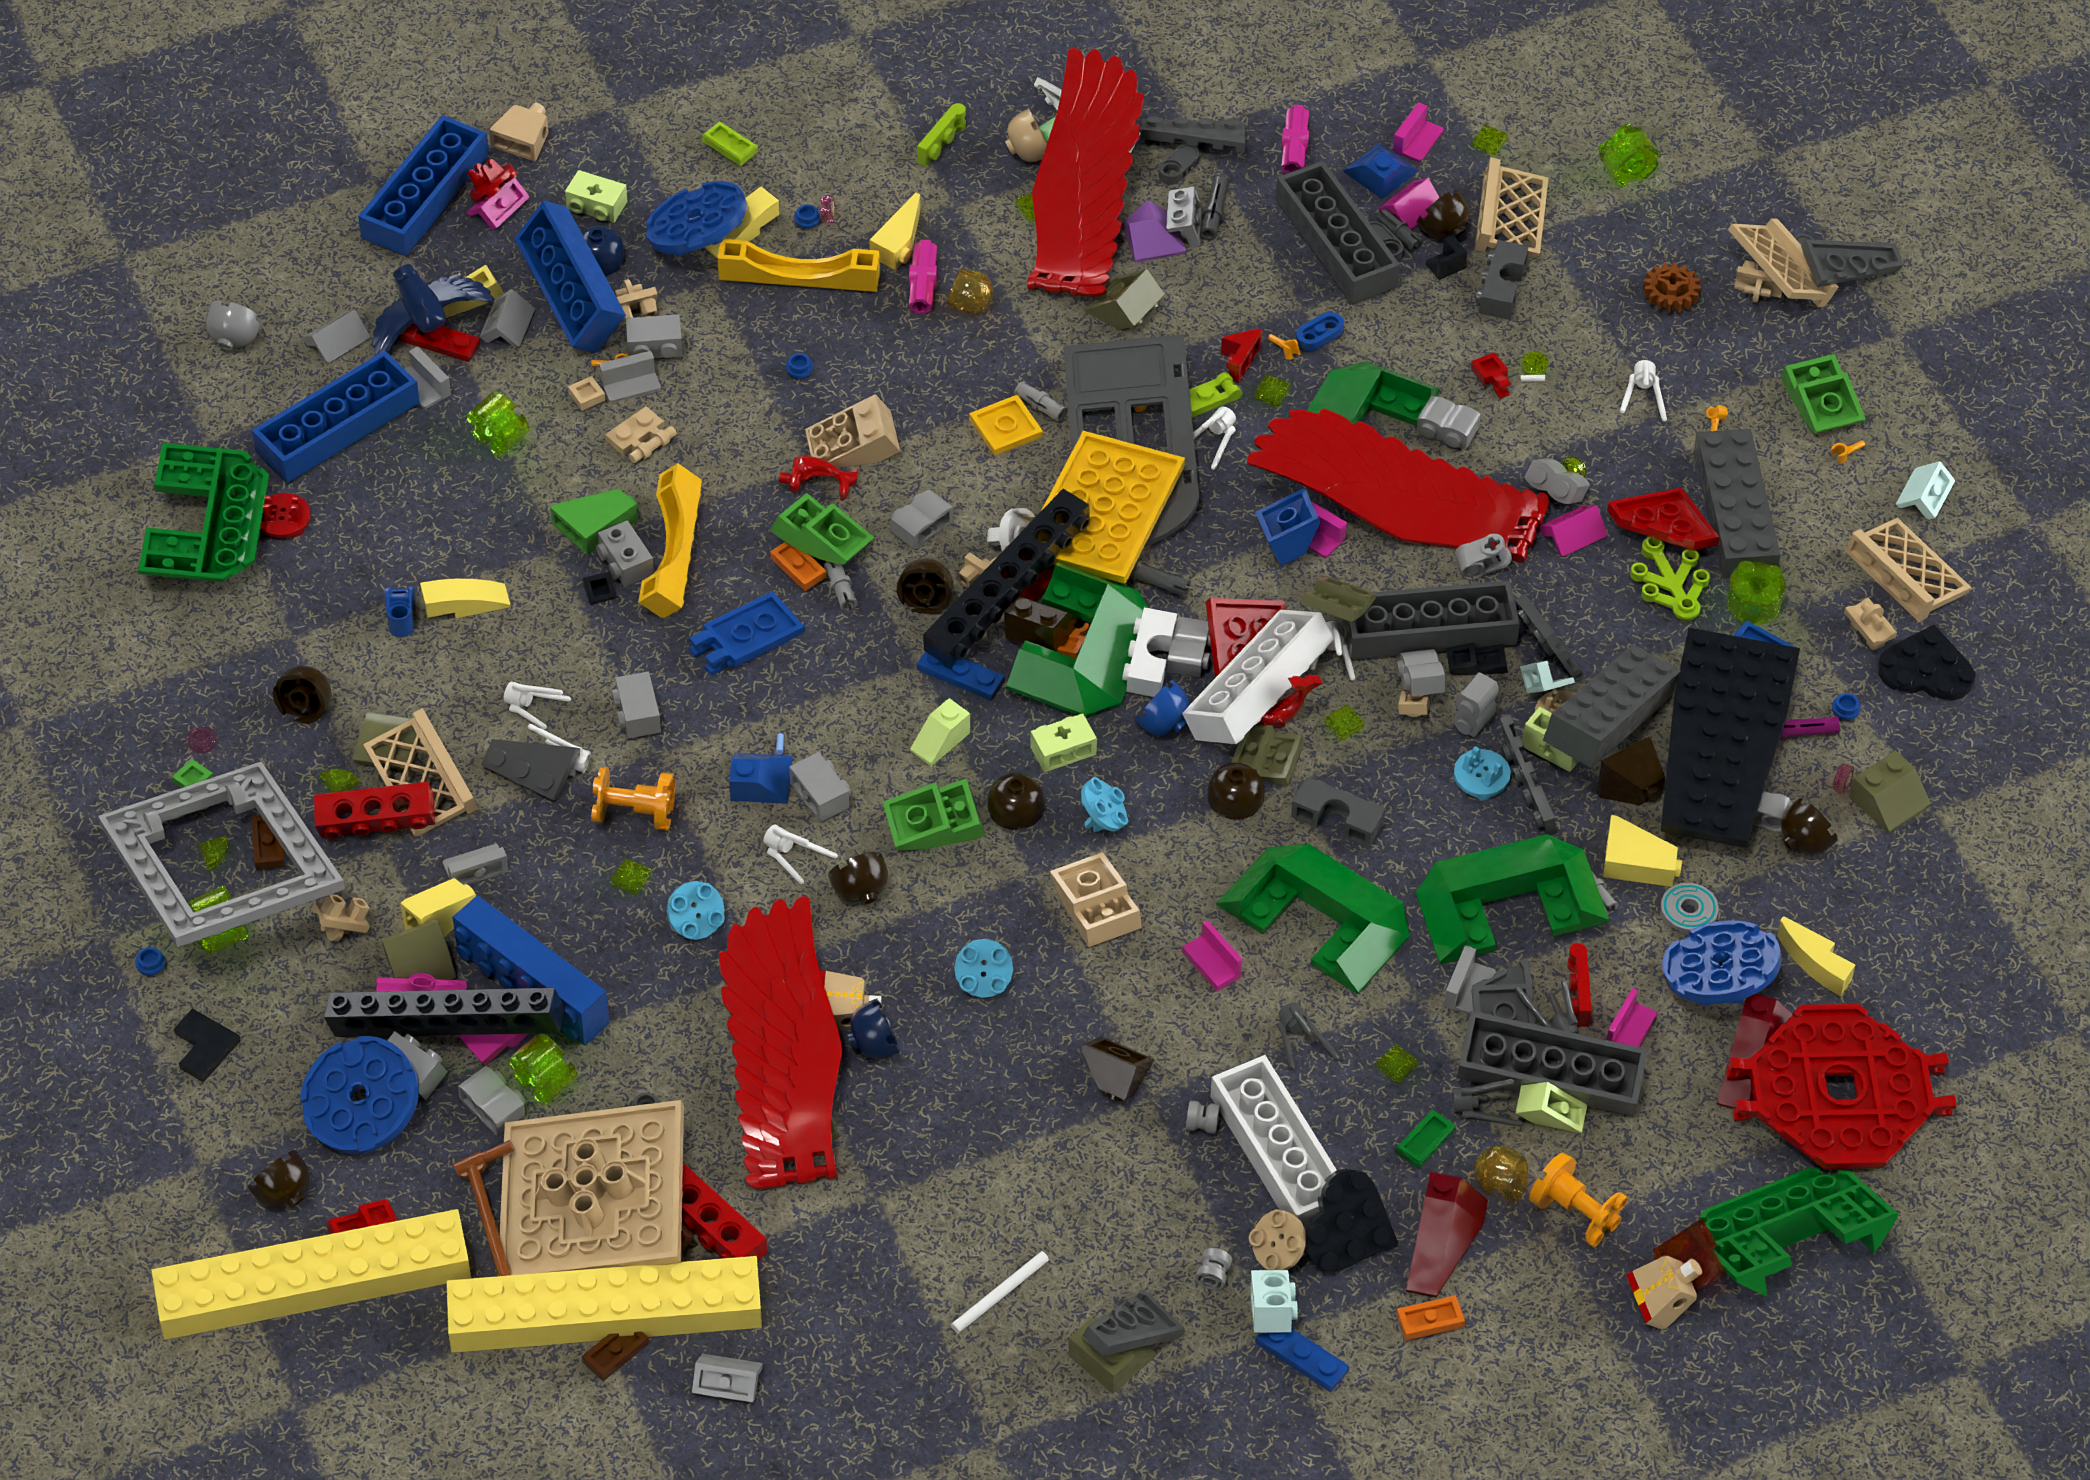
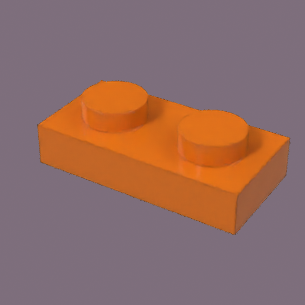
M786 542L770 551V559L804 591L827 578L826 570L815 559Z
M1456 1295L1397 1308L1396 1311L1405 1341L1460 1329L1465 1326V1319Z

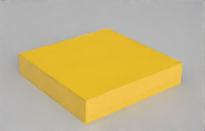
M1018 395L969 413V420L994 456L1043 437L1042 429Z

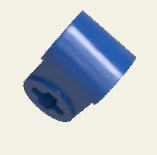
M409 585L405 589L385 587L389 632L395 637H406L414 629V585Z

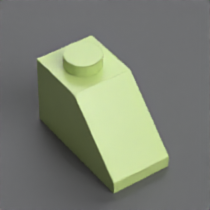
M950 698L947 699L929 715L910 751L928 765H934L970 734V713Z
M1549 1082L1521 1085L1516 1114L1534 1124L1582 1133L1587 1104Z

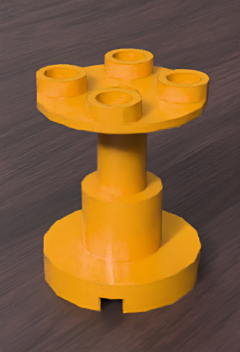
M606 766L600 768L598 777H595L593 782V794L598 796L597 804H593L591 820L602 824L608 804L634 807V813L654 815L655 829L668 831L671 819H666V815L670 814V811L673 810L675 799L674 773L662 772L657 786L637 784L636 790L610 787L609 768Z
M1564 1152L1560 1153L1544 1168L1543 1172L1546 1175L1543 1180L1537 1178L1529 1200L1540 1209H1544L1553 1201H1556L1568 1211L1576 1208L1592 1221L1586 1231L1585 1241L1594 1248L1601 1242L1607 1229L1613 1232L1622 1220V1217L1618 1214L1625 1207L1629 1198L1622 1192H1618L1611 1196L1603 1205L1585 1193L1586 1185L1572 1176L1576 1169V1160Z

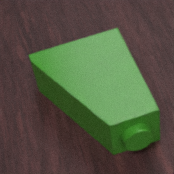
M619 488L557 503L550 507L552 525L586 555L596 550V545H599L598 532L627 520L630 525L638 521L637 502L632 496H627Z

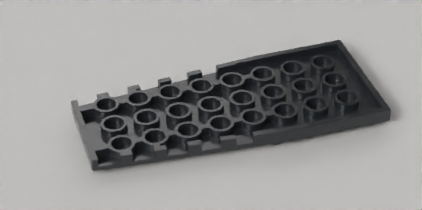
M1688 628L1673 701L1661 832L1743 848L1747 847L1770 768L1772 767L1775 752L1787 719L1800 648Z

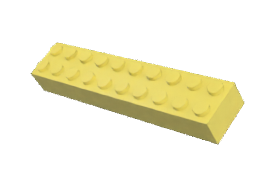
M458 1209L151 1269L164 1340L447 1284V1280L471 1279L469 1260Z
M757 1256L687 1261L664 1265L624 1266L447 1280L448 1334L451 1353L601 1341L608 1334L619 1333V1336L634 1335V1332L642 1331L648 1337L762 1328Z

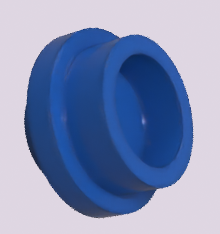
M811 204L801 205L794 214L796 225L804 229L816 227L821 220L819 211Z
M796 353L787 361L786 371L793 378H805L812 373L813 363L807 355Z
M1843 693L1833 701L1832 711L1840 719L1852 720L1860 714L1861 705L1853 694Z
M143 948L136 957V968L141 974L155 975L163 970L165 957L157 948Z

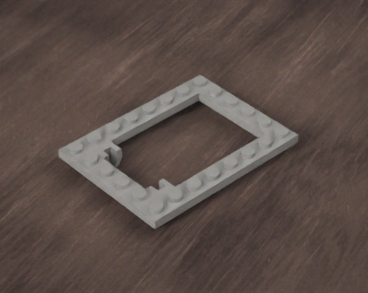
M262 761L98 816L104 833L177 947L192 944L197 940L211 935H218L223 931L240 925H247L252 921L275 915L289 908L304 905L307 902L324 896H330L345 889L342 877ZM228 801L230 805L233 804L236 814L256 808L301 876L193 913L150 846V843L165 839L162 822L178 819L185 814L204 810L209 806Z

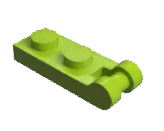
M953 104L918 144V164L927 167L932 160H936L939 157L941 149L945 144L952 142L956 131H963L965 129L966 120L964 117L966 116V107L963 104Z
M1223 372L1216 379L1189 389L1191 415L1195 417L1235 401L1242 396L1241 389L1233 384V378L1228 372ZM1221 389L1225 390V392L1219 393L1218 391Z

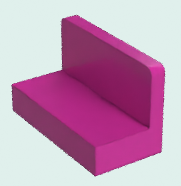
M1417 103L1394 134L1393 152L1417 162H1421L1444 130L1443 127L1426 121L1428 106Z
M515 177L506 183L502 182L499 185L501 190L491 198L485 196L482 200L475 203L466 212L468 216L479 213L492 230L501 225L530 197Z
M1429 178L1411 182L1381 205L1379 210L1381 212L1385 209L1391 214L1396 215L1397 219L1401 222H1406L1411 230L1418 225L1416 221L1420 215L1423 219L1428 215L1426 209L1439 199V196Z
M1312 502L1320 524L1308 549L1323 558H1327L1346 539L1347 522Z
M1597 505L1580 506L1541 524L1539 527L1543 536L1553 537L1560 556L1568 555L1607 536Z
M1208 920L1203 922L1201 936L1182 946V953L1218 992L1241 978L1242 958Z
M1632 988L1608 1029L1606 1040L1636 1047L1641 1046L1656 1020L1658 1012L1636 1003L1637 989Z

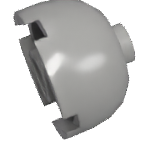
M222 301L212 302L206 317V328L211 338L217 342V346L224 350L248 346L256 337L262 320L257 321V314L242 305L230 302L229 307L221 306Z

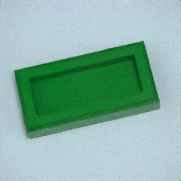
M1432 1109L1396 1147L1395 1153L1420 1169L1455 1132L1456 1125Z

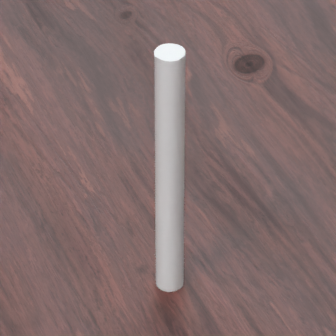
M1043 1251L1038 1253L951 1323V1328L959 1334L1049 1261L1048 1256Z

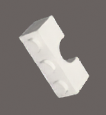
M1144 607L1142 618L1136 617L1133 634L1138 635L1136 641L1131 640L1128 657H1132L1131 664L1125 663L1122 680H1127L1126 692L1155 697L1162 689L1166 659L1156 658L1150 652L1156 650L1169 652L1177 620L1176 613Z

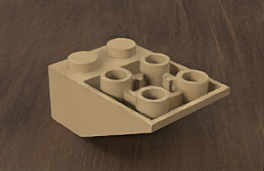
M876 394L805 429L811 456L822 459L836 468L881 462L900 452L891 411Z

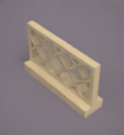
M1490 157L1483 178L1474 250L1485 252L1487 247L1495 249L1498 241L1494 239L1495 235L1502 232L1509 239L1506 242L1523 245L1520 241L1528 238L1534 244V248L1529 247L1528 257L1538 258L1541 249L1549 178L1500 166V159ZM1502 176L1512 178L1515 183L1508 186L1502 179ZM1527 184L1541 185V189L1534 192ZM1521 188L1527 196L1519 198L1514 190ZM1506 194L1513 201L1507 205L1500 199L1501 196ZM1532 200L1539 208L1531 211L1525 203ZM1519 207L1524 215L1517 217L1512 212V209ZM1504 213L1511 221L1504 224L1497 216ZM1530 219L1537 227L1529 230L1523 222ZM1516 226L1522 234L1515 236L1509 228Z
M1770 219L1766 226L1731 224L1728 231L1788 298L1811 299L1817 307H1825L1839 288L1837 284L1816 286L1801 244L1778 219Z
M1898 518L1865 533L1861 529L1852 533L1846 553L1918 622L1926 619L1931 611L1964 596L1971 590L1969 584ZM1897 529L1903 535V538L1888 535L1889 531ZM1873 540L1882 541L1883 547L1878 546ZM1888 543L1902 546V551L1888 548ZM1907 547L1918 549L1921 555L1907 552ZM1891 557L1902 559L1901 564L1896 563ZM1906 560L1921 563V568L1907 566ZM1926 565L1936 566L1940 573L1925 570ZM1910 575L1919 576L1920 582L1915 581ZM1925 578L1938 580L1939 586L1925 583ZM1944 582L1954 583L1958 589L1944 587ZM1928 592L1939 594V598L1934 599Z
M423 708L412 713L414 718L363 744L386 786L411 784L406 782L410 770L423 773L421 782H427L429 774L442 778L439 789L432 788L434 795H436L434 801L435 815H438L435 817V825H428L424 829L410 828L414 837L441 825L465 811L469 814L478 810L471 792ZM414 729L417 735L413 745L400 742L403 733ZM382 744L392 746L388 758L376 756L373 749ZM397 747L411 750L407 763L393 760ZM416 752L429 755L426 767L412 764ZM391 765L405 768L400 781L388 778L387 775ZM442 797L453 799L457 805L448 811L438 809ZM409 806L401 807L399 809L400 812L406 811V808H409Z

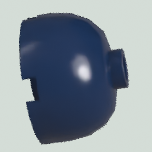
M600 225L590 226L582 230L581 233L604 275L609 276L617 272L625 260L624 245L620 236L611 228Z
M878 998L856 1009L850 1020L852 1032L847 1033L853 1050L859 1048L864 1056L871 1059H884L900 1053V1049L896 1046L898 1045L897 1039L887 1015H882L880 1010L882 1005Z

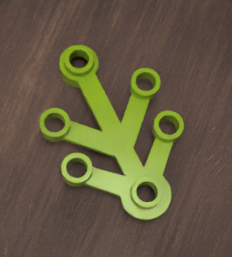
M1650 536L1647 537L1642 543L1641 552L1647 559L1654 560L1662 576L1649 572L1647 566L1643 563L1632 565L1630 577L1634 581L1647 583L1642 587V599L1672 608L1675 616L1682 621L1693 620L1699 615L1701 608L1697 599L1703 588L1708 586L1710 579L1708 571L1698 569L1693 574V585L1687 595L1682 588L1692 567H1695L1698 563V552L1691 549L1684 550L1681 565L1675 574L1663 553L1664 542ZM1659 588L1670 591L1673 597L1659 593Z

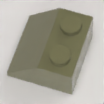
M1144 269L1114 278L1106 287L1107 292L1102 296L1096 297L1084 310L1118 330L1125 328L1134 329L1143 322L1142 317L1146 313L1153 311L1159 305L1158 301L1164 295V292L1149 271Z
M1896 750L1853 778L1849 798L1888 834L1931 806L1915 767Z
M1101 1317L1091 1318L1069 1337L1068 1356L1114 1394L1156 1356V1353L1148 1346H1143L1102 1356L1082 1336L1086 1328Z

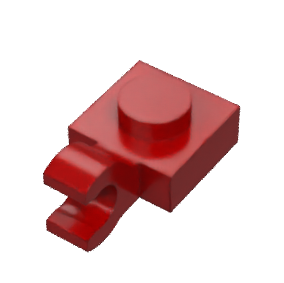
M1495 352L1471 361V369L1483 385L1492 383L1493 389L1500 399L1510 396L1509 391L1506 389L1511 384L1507 378L1508 368Z

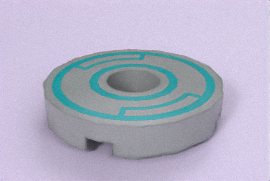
M1680 883L1671 886L1664 893L1660 903L1661 918L1666 926L1670 929L1673 927L1679 930V933L1683 935H1690L1689 930L1715 922L1719 913L1718 901L1714 894L1706 887L1695 883ZM1684 905H1692L1697 909V911L1694 913H1687L1681 907Z

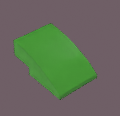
M1835 354L1784 367L1780 375L1784 386L1802 419L1814 434L1865 422L1866 418L1847 372L1842 373Z
M808 493L781 513L770 529L780 539L808 555L843 565L874 539L870 533L836 505L831 503L825 508Z
M967 779L941 788L935 782L883 801L897 850H925L986 836L976 801Z

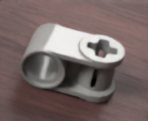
M1489 534L1479 540L1463 544L1455 551L1461 576L1466 580L1471 579V577L1473 579L1479 578L1482 575L1503 569L1512 560V554L1505 547V541L1499 534ZM1492 541H1493V542L1495 543V545H1496L1495 548L1493 547V545H1492V543H1491ZM1497 555L1499 556V558H1500V560H1501L1500 562H1499V561L1497 560V558H1496Z
M1763 791L1753 826L1781 832L1782 816L1788 807L1792 805L1790 798L1782 794Z

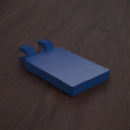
M772 591L703 624V631L689 638V642L692 644L689 647V652L696 658L708 652L711 647L714 651L705 656L708 664L704 668L712 676L724 670L726 666L729 668L733 666L735 668L804 633L805 626Z

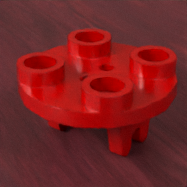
M488 159L487 163L490 169L487 165L477 163L474 165L477 173L473 169L467 171L475 186L469 193L475 203L482 200L485 196L491 198L501 190L499 185L502 182L506 183L517 175L511 163L501 167L493 159Z
M278 493L264 497L265 504H263L260 533L264 536L279 539L301 536L311 519L310 508L306 501L298 495L291 493Z

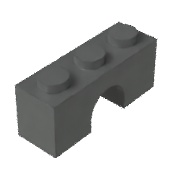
M1498 240L1495 250L1490 249L1487 265H1490L1489 269L1484 268L1481 284H1484V287L1478 288L1475 301L1480 303V314L1510 320L1516 301L1518 284L1505 280L1522 281L1527 264L1529 246Z
M1306 777L1292 801L1291 817L1317 828L1323 818L1331 815L1340 816L1345 820L1343 839L1370 849L1384 825L1385 808L1375 802L1354 796L1348 791H1342L1329 786L1323 781Z

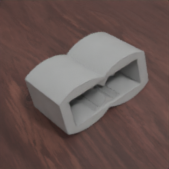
M1431 396L1417 418V431L1425 438L1442 440L1453 448L1467 449L1480 427L1481 414L1470 407L1455 405L1445 398Z
M1550 458L1533 460L1525 475L1526 481L1531 486L1539 490H1547L1553 499L1564 504L1582 502L1590 486L1589 482L1582 475L1575 472H1567L1560 462Z
M926 490L915 495L909 505L898 508L892 514L891 532L913 549H917L953 521V507L931 490Z
M1177 617L1167 660V672L1201 677L1202 669H1208L1210 653H1206L1207 647H1211L1208 621Z
M1434 649L1400 653V660L1395 662L1397 677H1401L1403 690H1408L1411 697L1445 693V673Z
M1479 672L1458 695L1456 699L1458 711L1454 716V723L1462 734H1469L1475 737L1495 714L1496 702L1494 699L1499 693L1498 684L1495 680Z
M485 1066L458 1085L461 1101L495 1135H499L505 1130V1122L518 1121L525 1116L524 1097L518 1090H512L506 1086V1080L498 1070L493 1071Z

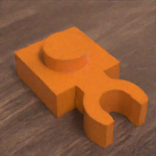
M1085 623L1082 628H1076L1069 635L1068 640L1057 649V652L1077 659L1089 630V623Z

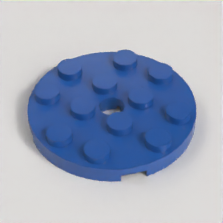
M726 181L702 183V188L691 192L686 188L665 200L652 212L646 222L648 230L645 234L650 245L655 250L666 254H675L676 256H683L688 252L704 248L710 244H719L728 233L742 224V219L747 210L746 198L739 186Z
M1729 920L1712 922L1689 930L1690 935L1680 942L1675 940L1668 947L1662 961L1665 981L1676 995L1699 1003L1702 1006L1729 1002L1734 1004L1740 1003L1745 998L1764 989L1776 978L1781 968L1782 956L1779 943L1771 932L1765 933L1759 930L1758 925L1754 923ZM1726 961L1722 963V966L1719 965V962Z
M360 1036L356 1040L343 1044L339 1042L317 1058L304 1079L300 1097L303 1105L304 1122L310 1132L322 1144L334 1151L346 1154H361L374 1151L395 1139L411 1120L419 1096L418 1077L409 1058L397 1046L387 1040L372 1036ZM366 1089V1099L363 1098L360 1101L353 1100L354 1093L357 1090Z

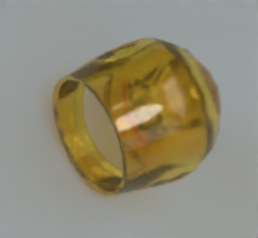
M960 268L946 304L955 310L959 309L968 313L982 312L988 308L993 300L994 289L992 282L980 271Z
M1496 1145L1485 1149L1479 1154L1474 1165V1174L1477 1183L1486 1192L1493 1194L1497 1188L1501 1191L1506 1201H1519L1524 1194L1527 1184L1528 1164L1526 1157L1514 1149L1503 1145ZM1515 1173L1516 1182L1513 1190V1176Z

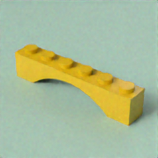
M724 239L719 247L718 275L719 280L877 292L880 276V251L851 249L843 254L829 258L796 259L770 253L749 241Z
M678 463L659 474L656 497L665 522L666 546L658 569L651 576L642 580L638 603L661 618H666L678 612L684 604L683 597L687 583L688 566L691 560L690 553L694 540L695 522L698 516V503L701 497L702 479Z

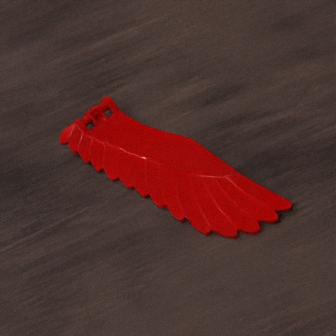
M1075 47L1068 49L1057 114L1032 190L1037 233V256L1034 270L1027 280V289L1030 290L1043 288L1045 292L1062 294L1065 291L1070 292L1071 296L1098 297L1107 292L1106 287L1103 285L1107 284L1110 280L1107 273L1114 264L1111 257L1118 249L1117 243L1113 241L1120 233L1122 222L1117 219L1124 208L1121 197L1127 188V179L1123 178V176L1133 163V157L1129 151L1139 139L1140 126L1135 123L1142 113L1145 97L1142 93H1137L1138 79L1134 69L1124 72L1121 59L1117 56H1111L1107 62H1103L1100 52L1095 48L1089 51L1086 57Z
M1325 408L1321 409L1319 414L1303 409L1290 410V419L1275 418L1271 420L1267 428L1274 434L1257 436L1254 439V443L1261 450L1252 452L1247 456L1248 465L1300 483L1339 504L1378 530L1401 541L1457 549L1463 544L1479 540L1489 534H1499L1505 541V547L1512 554V561L1523 563L1528 556L1526 550L1532 546L1537 536L1536 528L1541 526L1549 505L1548 495L1544 492L1536 495L1527 488L1520 492L1507 483L1498 484L1489 476H1484L1480 479L1471 469L1461 466L1457 470L1444 459L1437 458L1432 460L1419 449H1413L1411 452L1401 440L1391 436L1383 438L1372 426L1358 421L1355 425L1344 416ZM1518 522L1526 524L1517 526ZM1492 541L1491 543H1492L1493 547L1495 548L1496 545H1495V543ZM1509 543L1516 545V547H1507Z
M801 896L796 899L792 908L787 907L786 901L778 899L773 902L769 915H764L759 907H753L748 911L745 926H739L734 923L728 934L727 951L719 953L720 972L726 986L721 988L722 1002L731 1014V1017L727 1020V1028L729 1034L736 1042L732 1043V1054L738 1064L735 1067L734 1076L741 1089L735 1091L737 1105L743 1112V1114L738 1115V1122L745 1132L741 1136L743 1147L747 1153L743 1163L750 1175L746 1176L745 1181L749 1187L763 1190L785 1187L786 1183L790 1182L804 1184L816 1182V1178L828 1177V1179L837 1178L832 1151L831 1118L834 1092L842 1056L841 1041L815 954L810 898ZM813 1156H824L825 1165L814 1166ZM794 1161L795 1170L784 1171L783 1163Z

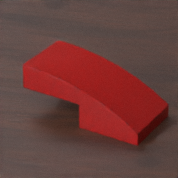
M384 1199L359 1205L358 1211L355 1214L329 1219L327 1229L330 1234L398 1220L388 1200Z

